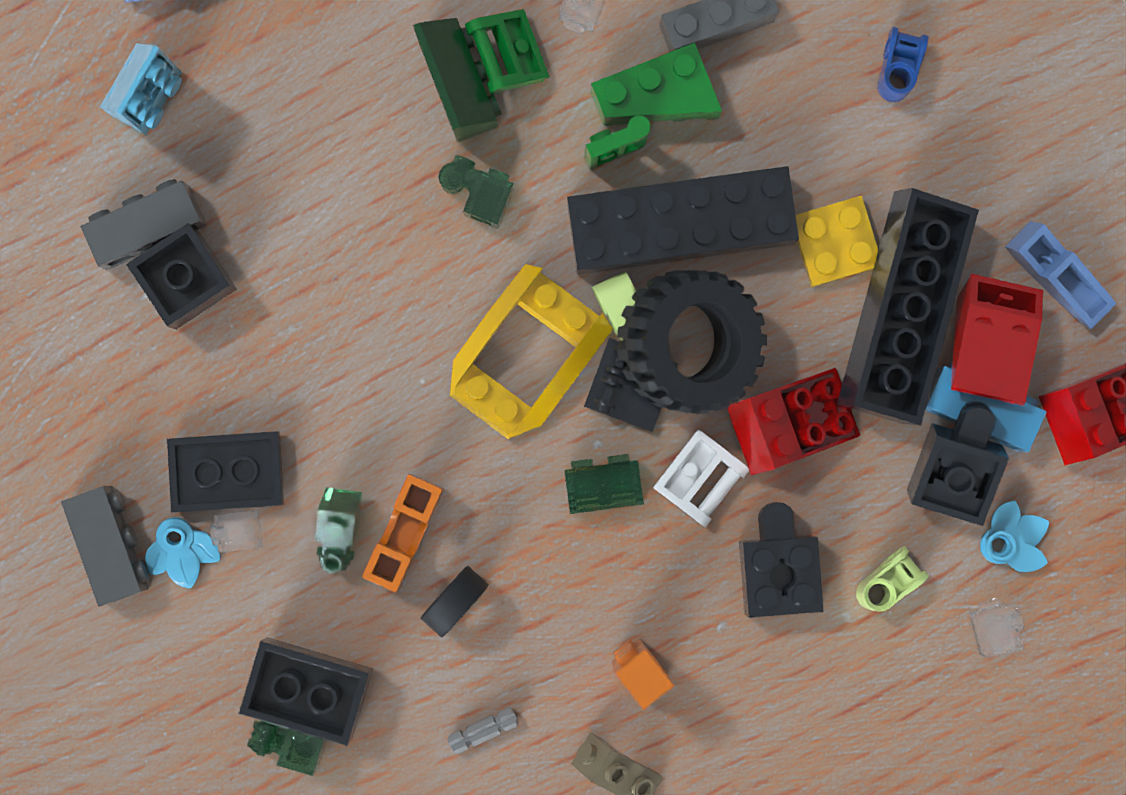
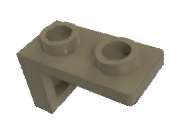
M591 732L585 742L579 747L571 763L592 783L616 795H653L662 781V776L659 773L618 753L601 737Z

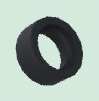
M466 566L421 616V620L440 637H444L484 593L489 584L469 566Z

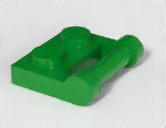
M524 9L479 17L465 24L468 35L474 38L489 78L487 86L491 95L508 89L540 83L550 77ZM492 30L508 75L503 76L487 31Z
M637 115L630 119L627 128L615 133H611L610 129H606L592 135L589 138L591 142L585 145V159L589 169H595L642 149L647 143V135L651 127L649 120L644 116Z

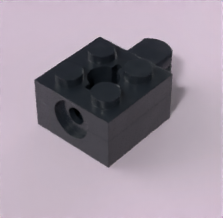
M977 401L966 403L961 408L954 429L934 423L931 424L907 488L912 505L983 526L1009 460L1002 444L989 441L996 425V419L988 405Z
M779 502L766 504L758 514L760 539L739 541L744 614L752 618L824 612L818 537L812 535L796 537L795 515L792 508Z

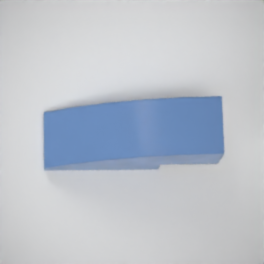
M1030 221L1005 246L1021 266L1057 302L1088 329H1092L1117 304L1076 254L1066 250L1045 224Z

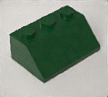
M457 18L414 24L413 28L457 143L497 128L496 117L502 114L495 95L487 96L482 83L488 81V77L481 60L474 62L469 49L474 48L475 44L472 36L468 35L466 27L461 28Z

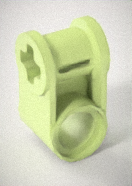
M626 271L592 286L596 299L605 316L608 317L616 335L618 326H625L626 318L621 316L625 306H633L635 304L632 295L636 290Z
M903 546L886 558L875 571L860 582L856 590L857 600L866 609L878 612L886 611L905 595L911 593L925 582L929 574L917 567L908 555V548ZM875 584H879L884 590V597L878 604L871 603L868 597L869 589Z

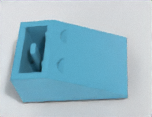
M136 43L100 108L109 115L147 135L150 128L155 129L160 123L164 114L162 107L168 96L172 98L179 90L182 78H180L182 71L157 46Z

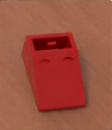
M976 274L970 275L957 297L951 390L1024 406L1042 324V289Z
M1126 363L1038 396L1043 410L1047 411L1045 415L1064 465L1094 459L1126 445Z
M836 367L729 405L727 410L751 476L779 468L861 436L851 408L837 405L842 383Z

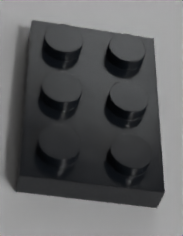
M279 431L167 439L171 513L284 505Z

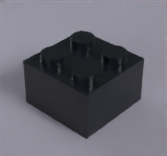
M190 223L126 264L166 326L175 330L237 290L198 229Z

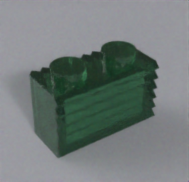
M629 454L608 456V464L593 466V459L571 461V469L564 470L570 514L643 505L638 460L630 461Z

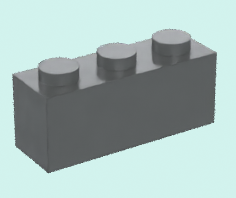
M701 0L663 14L660 20V28L669 52L694 42L697 49H701L774 23L779 10L775 0Z
M176 179L168 180L159 184L156 187L157 192L146 197H143L142 194L132 196L122 202L123 207L110 212L106 209L89 216L90 222L80 227L98 267L109 270L136 258L188 223L197 229L207 226L189 185L183 181L177 182Z
M102 486L61 501L98 607L148 590L146 582L150 581L149 571L143 560L139 561L134 549L138 544L133 528L125 524L121 513L125 511V505L119 491H113L112 486Z

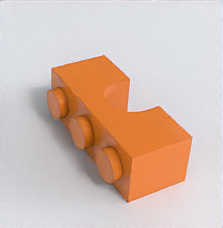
M413 474L407 475L393 506V512L388 525L374 548L362 578L395 593L400 590L442 497L444 488Z
M629 639L613 652L615 659L611 662L614 673L643 710L674 686L668 673L641 639L635 643Z

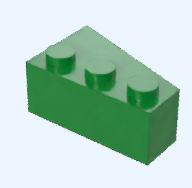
M695 42L591 83L590 92L604 126L628 124L630 119L637 115L646 117L649 122L672 120L673 122L690 119H719L722 113Z

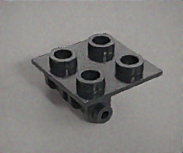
M609 338L584 407L653 432L662 407L650 403L648 397L640 396L633 389L636 381L626 379L622 369L627 366L625 360H619L617 348L623 347V341Z

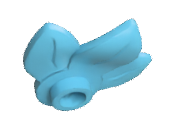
M1016 501L1004 503L994 511L991 519V529L987 530L981 537V553L989 562L995 564L1007 563L1018 572H1030L1041 569L1048 562L1043 553L1035 546L1045 535L1049 522L1035 515L1021 516ZM997 538L1001 539L1004 544L1000 552H995L992 548V543Z
M171 517L162 521L158 526L156 541L147 549L145 562L150 575H157L167 570L169 577L176 584L185 588H191L198 578L200 563L219 561L220 550L209 533L193 530L186 520L179 517ZM178 532L181 535V540L177 542L171 541L168 538V533Z

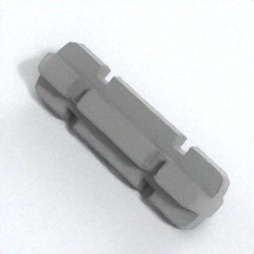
M508 707L498 712L496 717L491 715L467 726L464 732L459 730L448 736V743L454 754H459L468 750L471 744L476 746L500 735L502 730L509 731L517 727L519 721L515 711Z

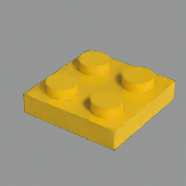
M862 195L796 215L799 236L797 244L811 288L874 268L878 247Z

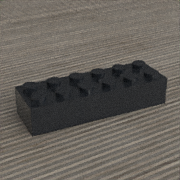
M788 166L567 197L577 275L794 245L799 240Z
M914 188L894 191L837 405L902 424L922 425L979 209Z

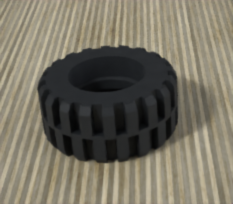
M675 270L666 272L665 276H655L648 280V288H639L632 295L635 304L633 306H625L621 315L626 318L625 326H618L617 338H623V347L617 348L619 360H625L627 366L622 369L626 379L636 381L633 389L640 396L648 397L650 403L658 407L668 408V410L693 414H709L711 410L719 412L728 408L729 401L738 402L746 394L743 389L745 386L753 387L758 379V375L754 374L757 367H763L765 356L761 355L762 345L767 346V334L761 333L760 326L765 325L763 314L754 311L757 302L752 294H742L744 291L742 284L736 280H728L727 275L719 272ZM697 306L707 315L712 324L714 348L705 367L697 374L686 377L678 371L671 359L669 335L676 318L688 307Z

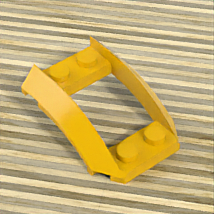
M525 264L452 361L449 396L507 439L522 435L524 432L543 425L556 405L613 331L603 312L600 316L542 274L543 268ZM517 304L576 347L532 407L474 365L476 359Z

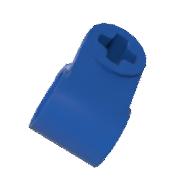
M897 27L891 28L884 49V60L878 81V91L883 99L889 102L902 101L914 88L926 52L928 35L922 34L920 37L901 33ZM889 76H900L905 82V88L897 89L890 84Z

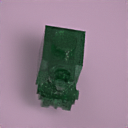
M455 155L454 160L444 165L439 171L438 178L441 187L448 194H458L463 188L467 189L469 197L463 210L464 215L499 229L515 189L514 183L508 181L510 176L492 168H489L488 173L481 170L478 171L474 169L475 162Z
M325 487L317 511L315 542H322L321 546L317 547L316 555H319L320 568L328 573H337L340 570L346 571L348 565L350 566L351 560H354L355 551L351 550V546L353 547L360 524L362 492Z
M254 720V729L250 732L251 738L247 742V746L253 752L265 757V754H272V752L278 754L279 758L276 766L309 776H313L317 772L327 740L261 720Z

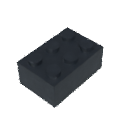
M266 637L260 641L239 714L348 746L355 732L373 668Z

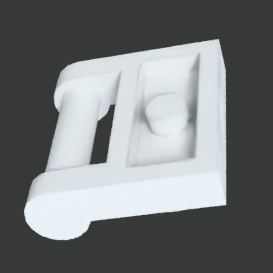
M697 429L653 488L706 528L712 520L710 518L711 514L737 480L747 475L749 468L701 430ZM720 461L729 468L697 508L690 500Z

